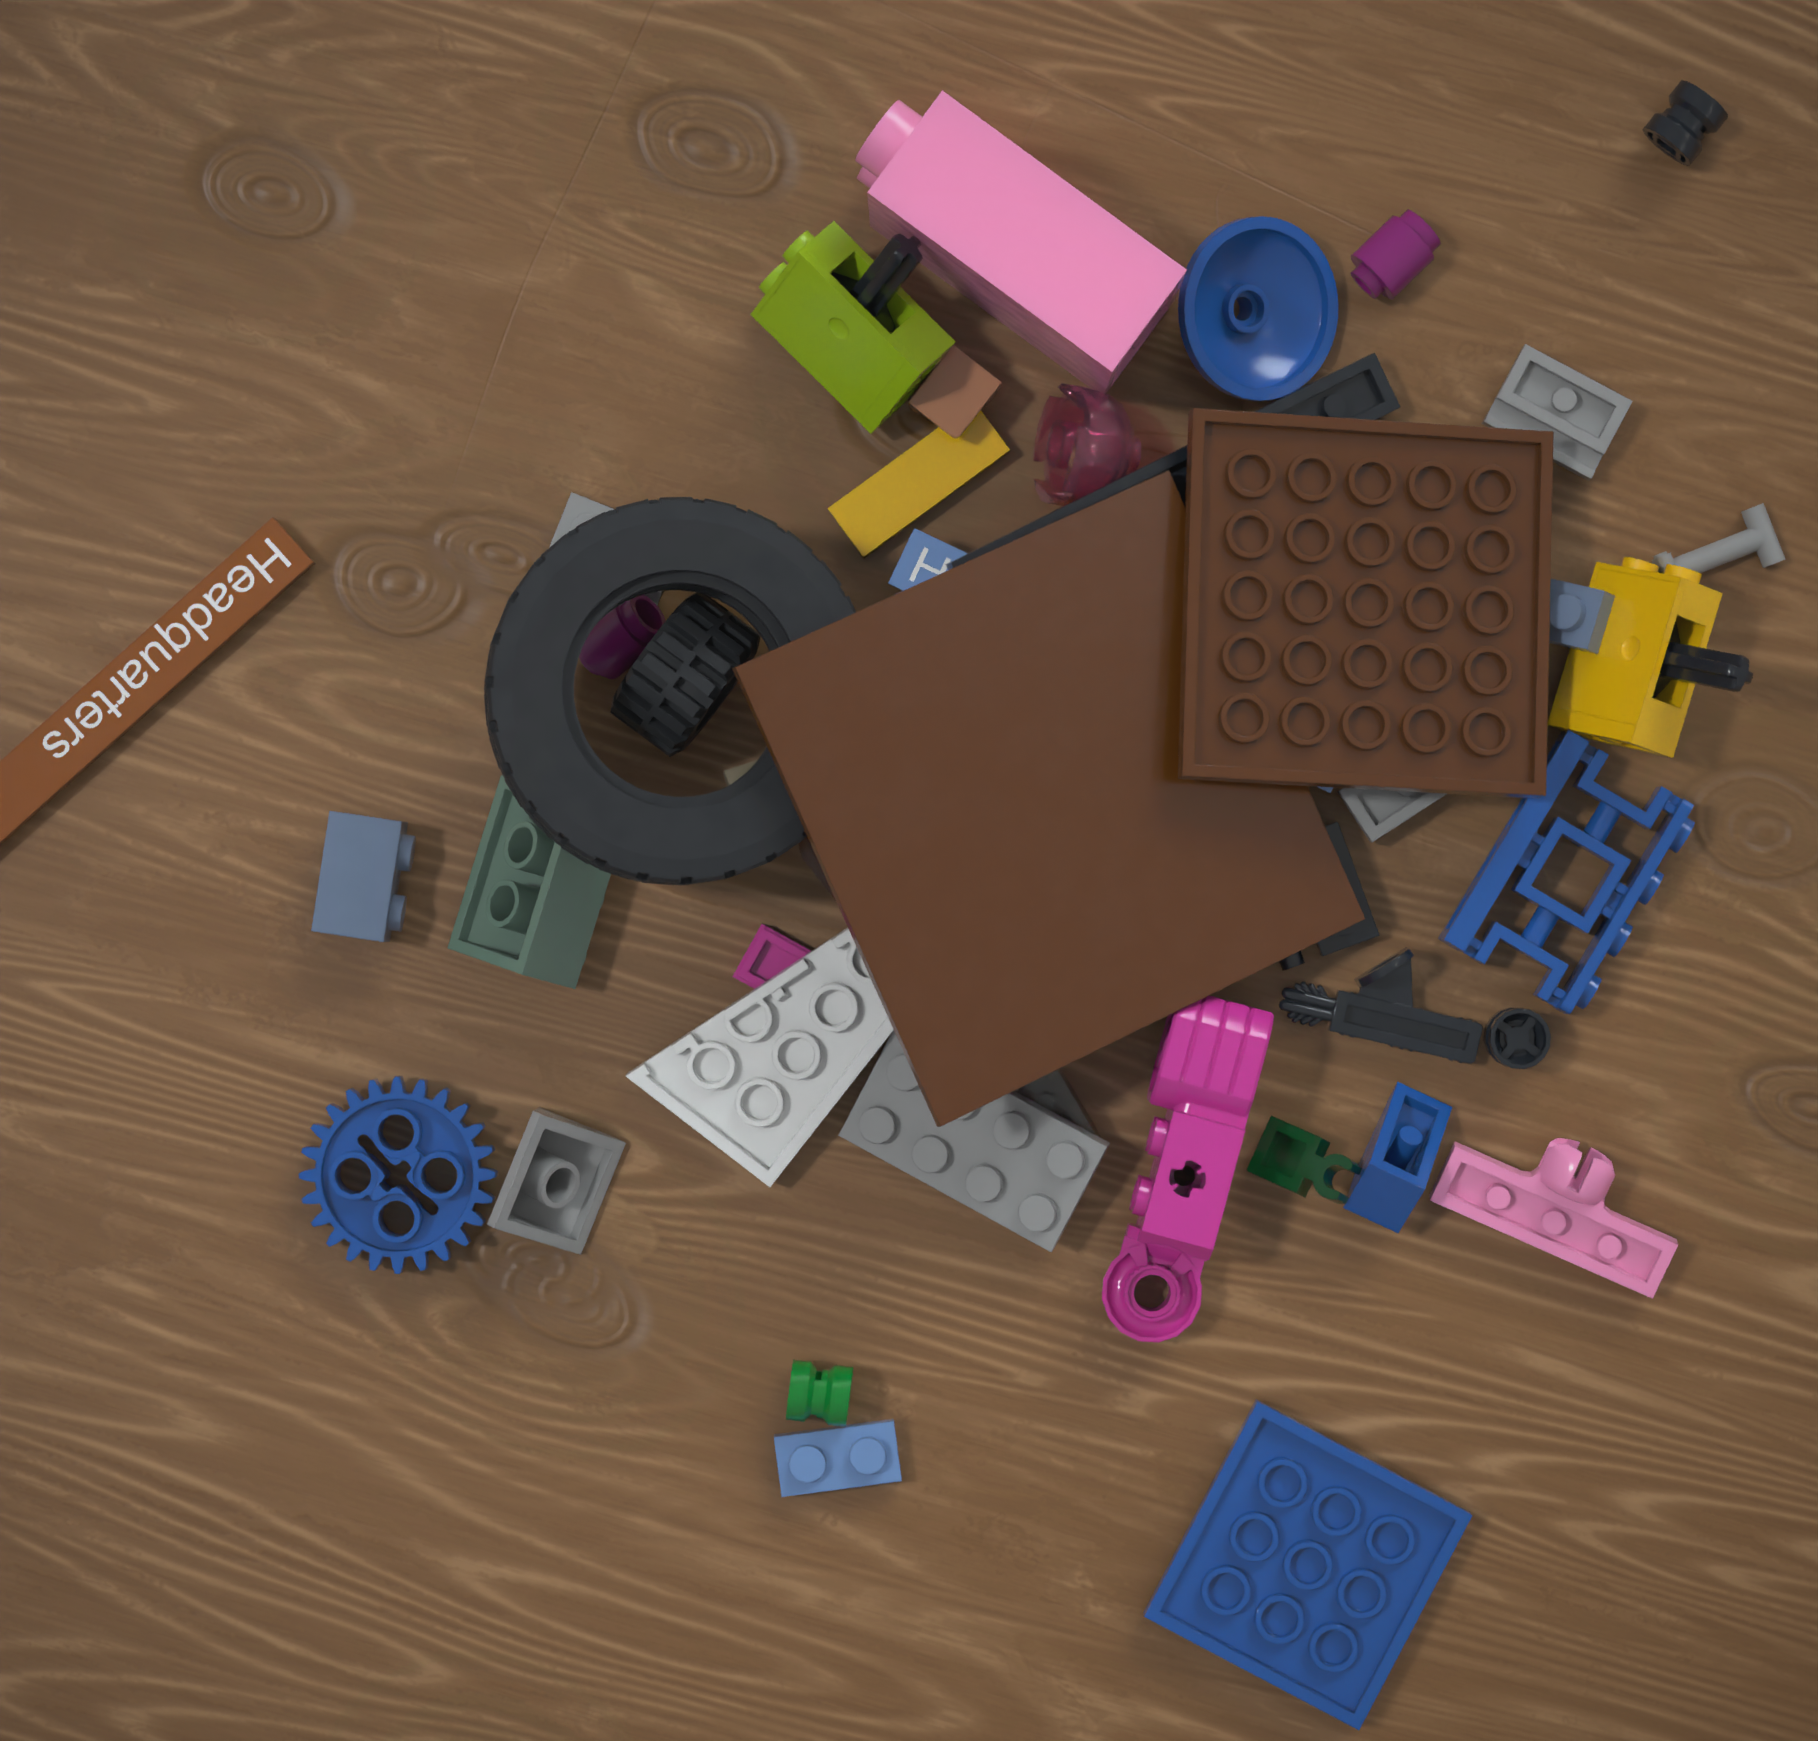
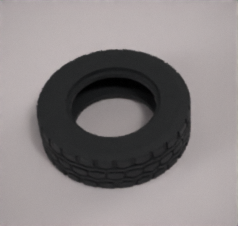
M660 497L659 500L648 501L646 499L618 506L614 510L607 511L606 513L603 512L576 526L575 529L563 535L547 549L530 567L509 597L490 644L484 680L486 726L498 768L505 778L504 781L520 807L529 815V818L551 840L560 845L562 849L586 864L628 880L681 886L728 879L771 862L807 837L767 746L757 762L743 776L721 790L692 797L664 796L637 788L613 773L599 759L587 742L576 713L574 701L575 671L579 655L587 637L604 616L619 605L635 597L658 591L681 590L717 599L732 607L748 620L760 634L769 651L856 612L850 597L845 596L844 591L840 588L842 585L823 560L819 561L809 546L789 530L785 532L782 528L778 527L776 522L749 509L746 512L743 509L736 508L737 505L706 498L703 501L693 499V497Z

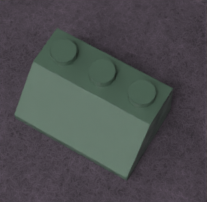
M501 775L447 948L521 975L576 989L611 874L586 864L551 840L529 818L524 809L520 807L504 781L505 778Z

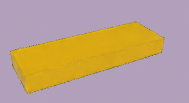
M980 410L959 438H952L938 427L831 505L828 511L864 559L1008 454L1010 449Z

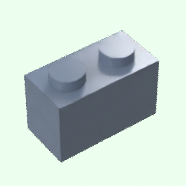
M329 811L311 931L379 942H390L392 931L401 932L405 918L407 896L397 894L401 871H411L416 845V836L407 835L408 822Z

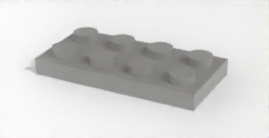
M894 1030L838 1135L1049 1252H1052L1056 1247L1110 1145L1106 1140L1016 1091L1008 1093L941 1127H937Z

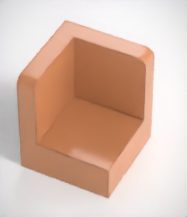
M953 345L909 401V409L917 415L921 413L949 436L957 439L963 434L984 406L987 407L1001 389L1002 382Z

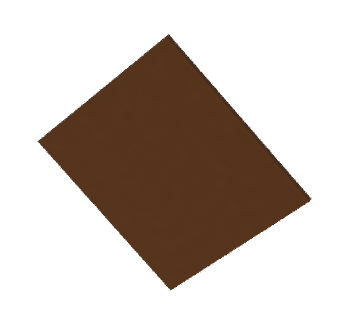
M1169 470L732 668L937 1127H941L1365 919L1307 786L1178 779L1185 506Z

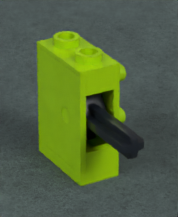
M833 221L815 237L808 230L805 231L788 247L782 257L789 264L781 263L760 284L759 289L765 296L750 315L872 434L908 401L956 341L901 288L902 284L923 259L922 254L918 250L921 246L918 238L912 236L908 239L902 234H896L877 258L873 260Z

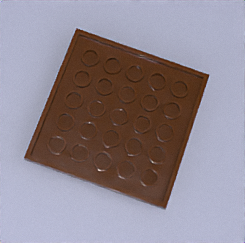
M1193 408L1188 413L1178 779L1537 799L1546 796L1554 432Z

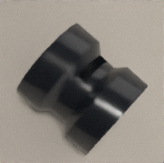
M1681 80L1669 95L1671 108H1667L1663 113H1655L1642 130L1645 136L1663 153L1683 165L1690 166L1702 151L1701 141L1705 138L1703 133H1716L1728 118V114L1705 91L1688 81Z
M1509 1007L1498 1011L1489 1019L1484 1029L1483 1041L1488 1054L1494 1061L1506 1067L1526 1069L1537 1065L1545 1058L1550 1048L1551 1034L1547 1023L1539 1014L1529 1009Z

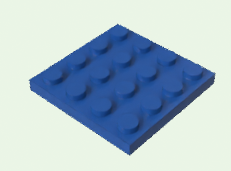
M1256 1399L1147 1604L1143 1615L1145 1618L1360 1730L1473 1515L1469 1511Z

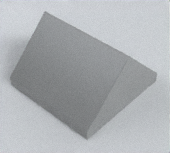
M541 1107L533 1110L487 1225L581 1255L626 1142Z

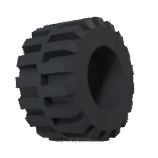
M699 593L687 597L660 627L622 680L613 696L610 713L669 757L683 751L699 734L737 684L738 680L732 668L754 658L759 648L760 634L711 597Z

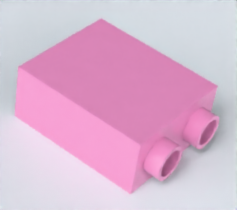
M943 90L923 117L902 101L897 100L878 122L856 156L855 161L863 166L857 179L870 188L867 192L870 227L889 241L896 234H902L908 239L912 236L918 238L921 242L918 250L923 257L920 263L1102 397L1106 395L1173 304L1187 272V269Z

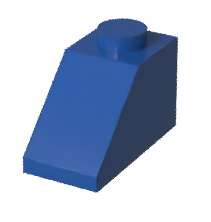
M1397 1082L1359 1162L1362 1170L1359 1175H1354L1347 1195L1349 1198L1343 1208L1399 1233L1425 1191L1452 1107Z

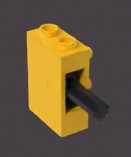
M1624 557L1621 566L1596 562L1589 587L1604 590L1615 595L1598 654L1570 648L1549 716L1548 725L1563 731L1570 730L1588 740L1673 758L1695 684L1739 692L1744 683L1750 684L1753 679V673L1749 671L1750 661L1745 656L1706 648L1723 593L1699 584L1702 577L1701 573L1677 565L1666 564L1663 574L1657 573L1659 566L1631 557Z

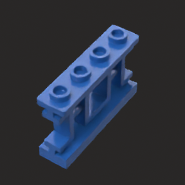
M1570 730L1561 731L1547 754L1546 796L1540 799L1521 798L1438 938L1480 964L1486 963L1500 940L1546 967L1548 970L1533 995L1564 1014H1570L1575 1005L1584 1009L1589 1004L1602 978L1594 973L1606 953L1615 957L1622 949L1633 926L1625 922L1637 901L1644 905L1650 901L1664 876L1663 873L1656 870L1668 849L1675 853L1680 850L1695 824L1693 820L1687 818L1694 804L1684 798L1680 799L1662 786L1655 788L1645 807L1641 810L1594 782L1609 754L1591 746L1589 741ZM1578 761L1585 766L1574 782L1573 787L1600 802L1583 831L1560 817H1554L1543 836L1536 833ZM1660 812H1665V818L1625 885L1620 883L1621 877L1632 860L1604 844L1619 817L1622 815L1643 829H1651ZM1561 836L1610 865L1581 914L1576 913L1531 886ZM1516 865L1523 870L1512 886L1511 891L1538 906L1521 936L1498 922L1492 921L1482 939H1476L1474 936ZM1598 916H1603L1605 919L1563 989H1560L1557 985L1569 965L1541 948L1559 919L1578 931L1588 934Z

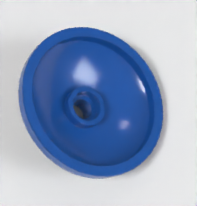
M1263 216L1245 217L1226 223L1216 229L1199 245L1192 255L1180 287L1178 320L1185 349L1199 373L1212 386L1227 395L1239 399L1257 401L1284 397L1301 388L1317 373L1333 344L1338 323L1339 305L1332 269L1316 242L1299 227L1282 219ZM1235 300L1239 303L1240 308L1236 318L1234 315Z

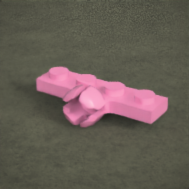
M1565 1138L1552 1140L1539 1166L1532 1171L1519 1170L1454 1141L1432 1188L1430 1201L1653 1299L1678 1247L1677 1239L1614 1212L1605 1206V1196L1615 1178L1612 1161L1592 1147L1589 1148L1576 1176H1573L1582 1157V1152L1577 1150L1580 1144L1578 1141Z

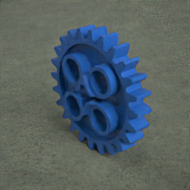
M403 1076L394 1077L390 1093H385L378 1079L370 1080L368 1099H364L354 1088L345 1091L350 1108L344 1110L334 1103L329 1104L326 1110L334 1121L333 1125L328 1126L315 1123L310 1128L315 1135L323 1140L321 1146H306L302 1148L301 1152L308 1158L316 1161L315 1168L299 1173L300 1179L315 1182L316 1191L303 1197L302 1203H320L323 1210L311 1222L312 1226L316 1227L331 1223L335 1229L330 1234L326 1244L330 1247L343 1239L350 1242L346 1260L349 1262L357 1258L363 1250L369 1252V1269L372 1271L379 1268L384 1257H391L394 1273L400 1274L404 1270L407 1257L410 1256L413 1257L420 1271L426 1270L429 1264L428 1251L433 1250L444 1262L451 1258V1251L447 1240L451 1238L457 1243L467 1246L471 1239L463 1225L465 1223L476 1226H483L486 1219L474 1209L476 1203H492L495 1200L493 1194L481 1188V1181H487L498 1176L497 1170L481 1167V1159L494 1152L495 1147L493 1145L477 1146L474 1140L486 1127L484 1122L467 1127L462 1120L467 1115L471 1105L467 1102L454 1110L448 1108L447 1104L451 1093L449 1088H444L434 1099L428 1097V1080L424 1078L418 1081L412 1093L406 1091ZM391 1115H402L409 1119L413 1125V1140L406 1148H395L388 1144L384 1138V1123ZM361 1135H367L390 1163L394 1165L403 1161L409 1163L412 1169L407 1174L408 1180L437 1204L439 1209L437 1214L429 1213L406 1185L400 1184L392 1188L387 1184L386 1180L391 1174L389 1168L359 1143ZM438 1157L445 1158L455 1166L457 1181L451 1190H436L427 1181L426 1169L432 1159ZM349 1158L361 1159L370 1168V1184L363 1191L349 1189L341 1179L342 1165ZM401 1201L412 1209L414 1224L408 1233H394L384 1223V1209L389 1202Z

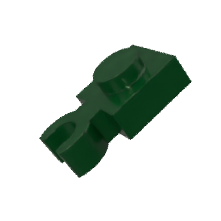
M1271 1116L1246 1171L1305 1198L1313 1183L1315 1190L1322 1197L1337 1204H1346L1349 1197L1333 1188V1177L1340 1170H1347L1359 1175L1362 1168L1358 1163L1341 1154L1325 1156L1330 1146L1329 1141Z

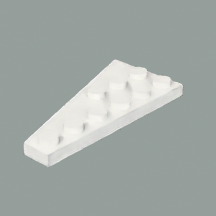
M847 927L628 1072L626 1077L767 1186L771 1187L894 1029Z

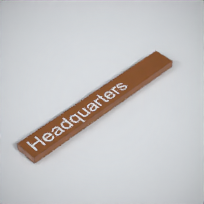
M274 517L256 531L0 761V846L316 564Z

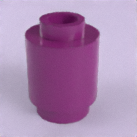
M1407 209L1400 217L1392 215L1350 256L1356 267L1350 274L1357 285L1373 299L1382 294L1392 300L1434 260L1433 252L1441 245L1440 239L1420 216Z
M645 595L635 597L619 605L604 616L590 632L579 655L581 663L588 671L595 675H601L608 679L618 678L632 667L644 648L666 620L663 613Z

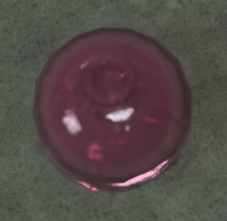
M1062 383L1058 386L1063 392L1062 397L1049 396L1044 405L1037 427L1033 461L1042 462L1045 460V480L1034 479L1035 489L1040 500L1048 504L1064 506L1137 470L1141 458V442L1139 438L1135 437L1133 424L1120 402L1109 394L1088 387Z

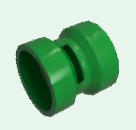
M793 1359L786 1420L804 1422L811 1415H817L818 1418H823L828 1425L846 1427L853 1367L834 1365L829 1370L817 1371V1368L811 1361Z

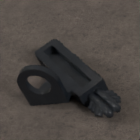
M1408 947L1403 948L1355 978L1354 980L1359 986V992L1356 994L1351 991L1337 990L1335 998L1327 995L1321 985L1317 986L1316 989L1313 983H1310L1308 987L1306 982L1302 981L1300 984L1296 983L1294 985L1295 989L1290 987L1284 988L1281 994L1285 999L1279 1002V1008L1282 1011L1290 1012L1287 1014V1017L1289 1019L1292 1018L1293 1023L1300 1021L1302 1025H1305L1309 1022V1026L1313 1027L1324 1020L1329 1022L1328 1030L1337 1032L1339 1035H1350L1348 1037H1358L1388 1044L1390 1047L1405 1048L1411 1052L1418 1051L1447 1058L1450 1061L1456 1060L1458 1063L1465 1062L1471 1064L1475 1061L1483 1029L1480 1023L1472 1022L1470 1019L1464 1020L1462 1017L1455 1018L1426 1011L1419 1007L1413 1008L1411 958L1414 954Z

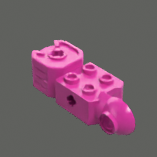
M1207 996L1167 1016L1147 1093V1100L1152 1105L1167 1108L1165 1119L1154 1116L1145 1147V1151L1149 1155L1154 1156L1149 1177L1138 1175L1129 1206L1132 1214L1138 1215L1137 1223H1128L1120 1255L1111 1262L1103 1278L1102 1301L1108 1318L1121 1333L1137 1341L1159 1343L1177 1337L1192 1324L1201 1306L1202 1284L1200 1276L1204 1261L1207 1262L1210 1259L1214 1249L1240 1153L1247 1119L1271 1036L1274 1015L1271 1012ZM1188 1165L1194 1170L1195 1179L1194 1181H1187L1184 1186L1176 1183L1174 1172ZM1147 1275L1160 1276L1168 1284L1166 1299L1156 1307L1142 1306L1134 1297V1289L1137 1282Z

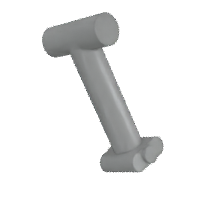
M1762 503L1741 512L1747 527L1746 530L1675 558L1672 557L1671 552L1667 553L1665 551L1653 556L1654 559L1651 561L1652 564L1659 566L1657 573L1664 574L1666 564L1677 565L1703 573L1754 552H1757L1763 568L1783 561L1786 558L1765 505Z

